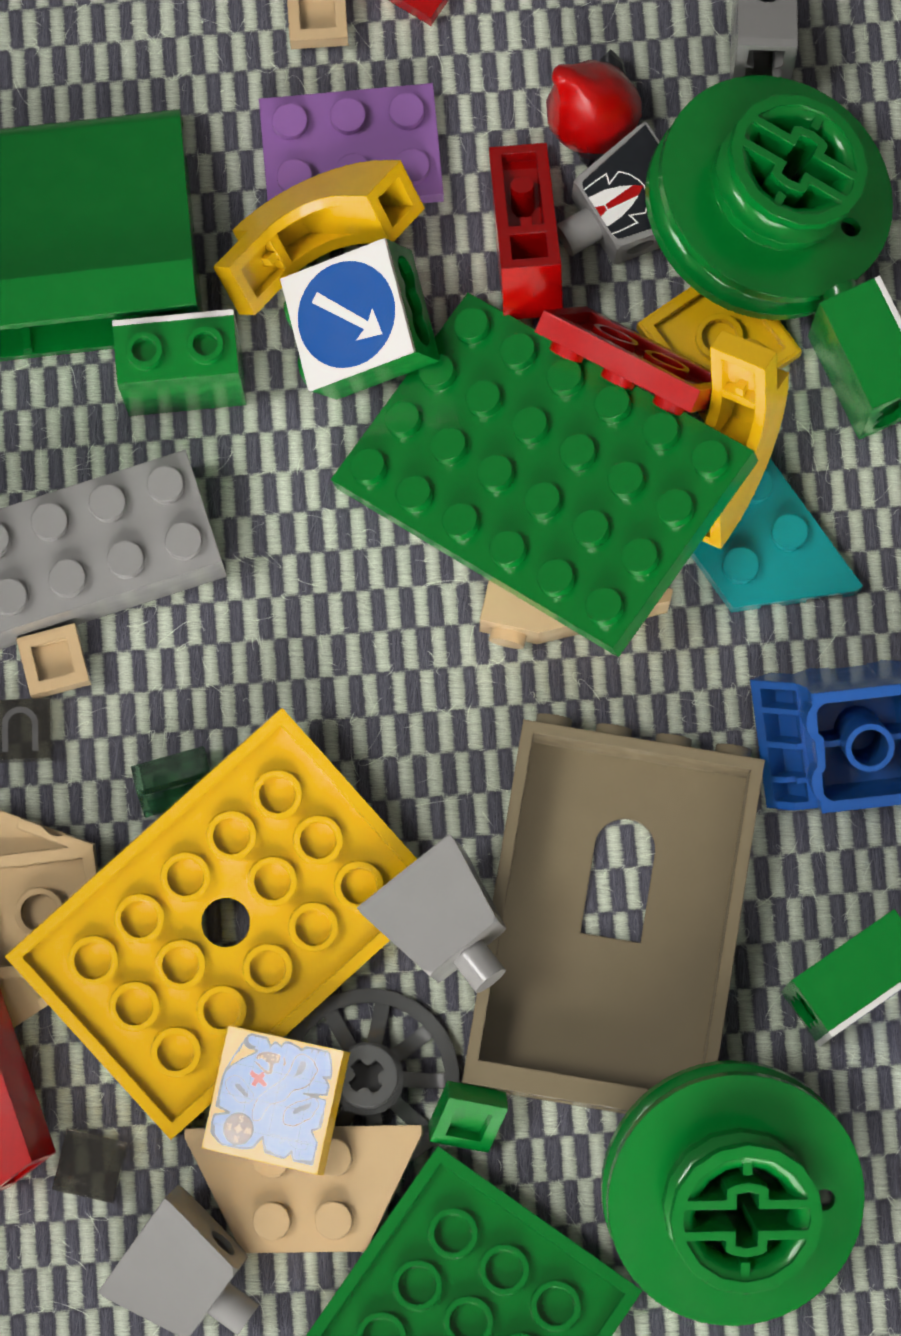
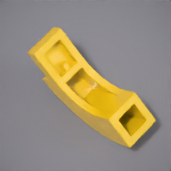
M372 160L338 167L290 187L248 215L232 230L238 242L213 268L239 315H256L282 288L281 278L298 272L315 259L339 248L356 244H370L383 238L394 242L425 207L401 160Z
M721 330L710 346L712 393L705 424L753 450L758 462L702 540L719 549H722L741 520L762 479L778 437L789 386V372L777 368L776 351L768 349L764 344L755 339L742 338L724 330Z

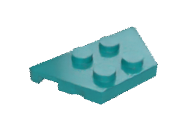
M771 458L752 500L722 549L701 541L691 555L731 613L760 609L763 605L777 603L782 606L806 603L807 599L842 595V597H850L860 592L863 587Z

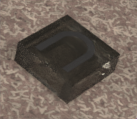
M51 699L0 700V763L53 761Z

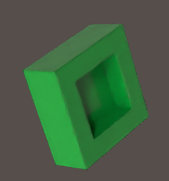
M447 1080L428 1124L430 1142L488 1153L508 1111L506 1092Z

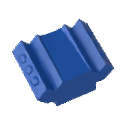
M880 660L866 663L867 665L833 669L829 667L809 668L795 674L770 672L750 680L760 759L765 760L762 777L767 808L792 811L819 808L823 814L901 805V661Z

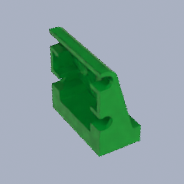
M181 109L0 129V362L114 349L112 320L203 312L199 269L193 232L195 231L188 164L183 141L182 127L184 126Z

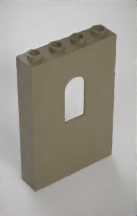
M537 714L536 721L523 719L493 895V903L506 926V930L487 945L506 969V972L492 986L477 993L462 1079L463 1084L505 1091L508 1095L626 1114L644 1093L666 1077L695 1065L718 1061L764 769V759L752 758V749L734 744H716L715 751L692 748V739L674 734H656L655 741L632 738V729L614 724H597L595 731L572 728V719L555 714ZM617 820H632L643 825L651 834L655 845V855L640 943L580 933L595 842L600 831L609 823Z

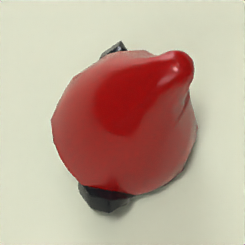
M611 49L599 61L586 60L575 64H559L553 69L552 81L554 86L546 99L549 128L564 146L578 154L580 161L588 168L637 127L642 116L640 95L634 84L627 77L623 60Z

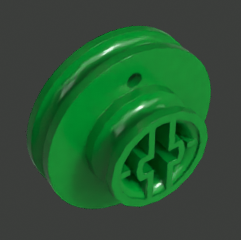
M767 75L736 77L717 83L699 93L683 108L660 140L650 160L646 176L645 199L648 219L661 251L674 270L692 288L713 303L738 314L758 319L788 320L816 313L819 302L824 300L822 295L828 289L850 279H854L857 282L870 268L885 245L892 222L893 197L889 174L879 149L865 128L848 110L826 94L811 86L782 77ZM841 223L851 224L855 229L854 236L846 235L841 229Z
M737 1060L713 1061L683 1069L666 1077L644 1093L627 1111L618 1124L605 1154L601 1175V1203L609 1234L623 1265L633 1280L656 1302L674 1313L701 1323L722 1326L751 1325L781 1317L798 1309L819 1294L841 1270L854 1248L863 1219L865 1202L864 1179L856 1149L849 1135L828 1105L810 1087L794 1076L768 1065ZM826 1189L831 1191L832 1194L830 1203L822 1207L819 1191Z

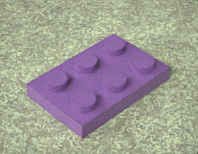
M433 83L259 99L267 201L304 180L338 167L372 160H401L422 203L444 202Z

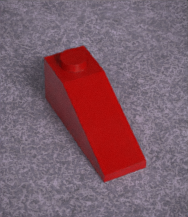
M547 143L489 147L503 315H510L515 319L540 318L544 310L563 308L561 258Z

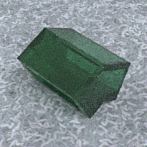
M204 746L131 766L136 793L144 817L147 818L164 813L197 783L194 781L201 780L212 770Z

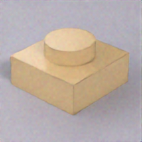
M287 0L291 49L349 46L346 0Z
M75 623L16 638L29 693L33 700L92 685L78 628Z

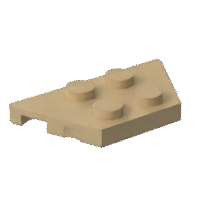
M0 810V989L13 1027L15 1028L47 1007L48 1004L4 955L98 872L95 843Z
M424 1125L334 1126L324 1175H314L203 1149L201 1147L206 1128L184 1129V1138L236 1242L246 1253L364 1252L375 1237L387 1207L392 1202L402 1181L401 1178L416 1146L419 1145L424 1135Z

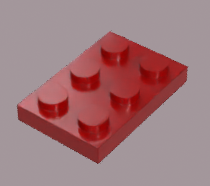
M586 306L543 311L534 332L551 340L549 349L557 355L578 363H582L584 358L603 367L600 375L604 379L626 389L632 390L635 385L655 394L652 402L656 406L672 414L680 416L683 412L687 413V411L690 413H704L705 410L709 409L712 393L711 370Z

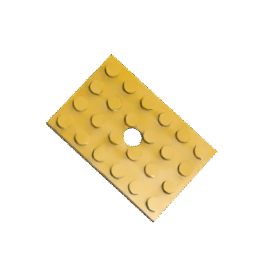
M280 708L4 956L168 1138L172 1140L212 1102L228 1026L285 1037L390 941L360 913L357 907L416 861L417 858L287 712ZM221 898H231L239 901L246 908L249 915V929L245 937L237 944L227 947L211 943L204 935L201 925L202 915L207 906Z

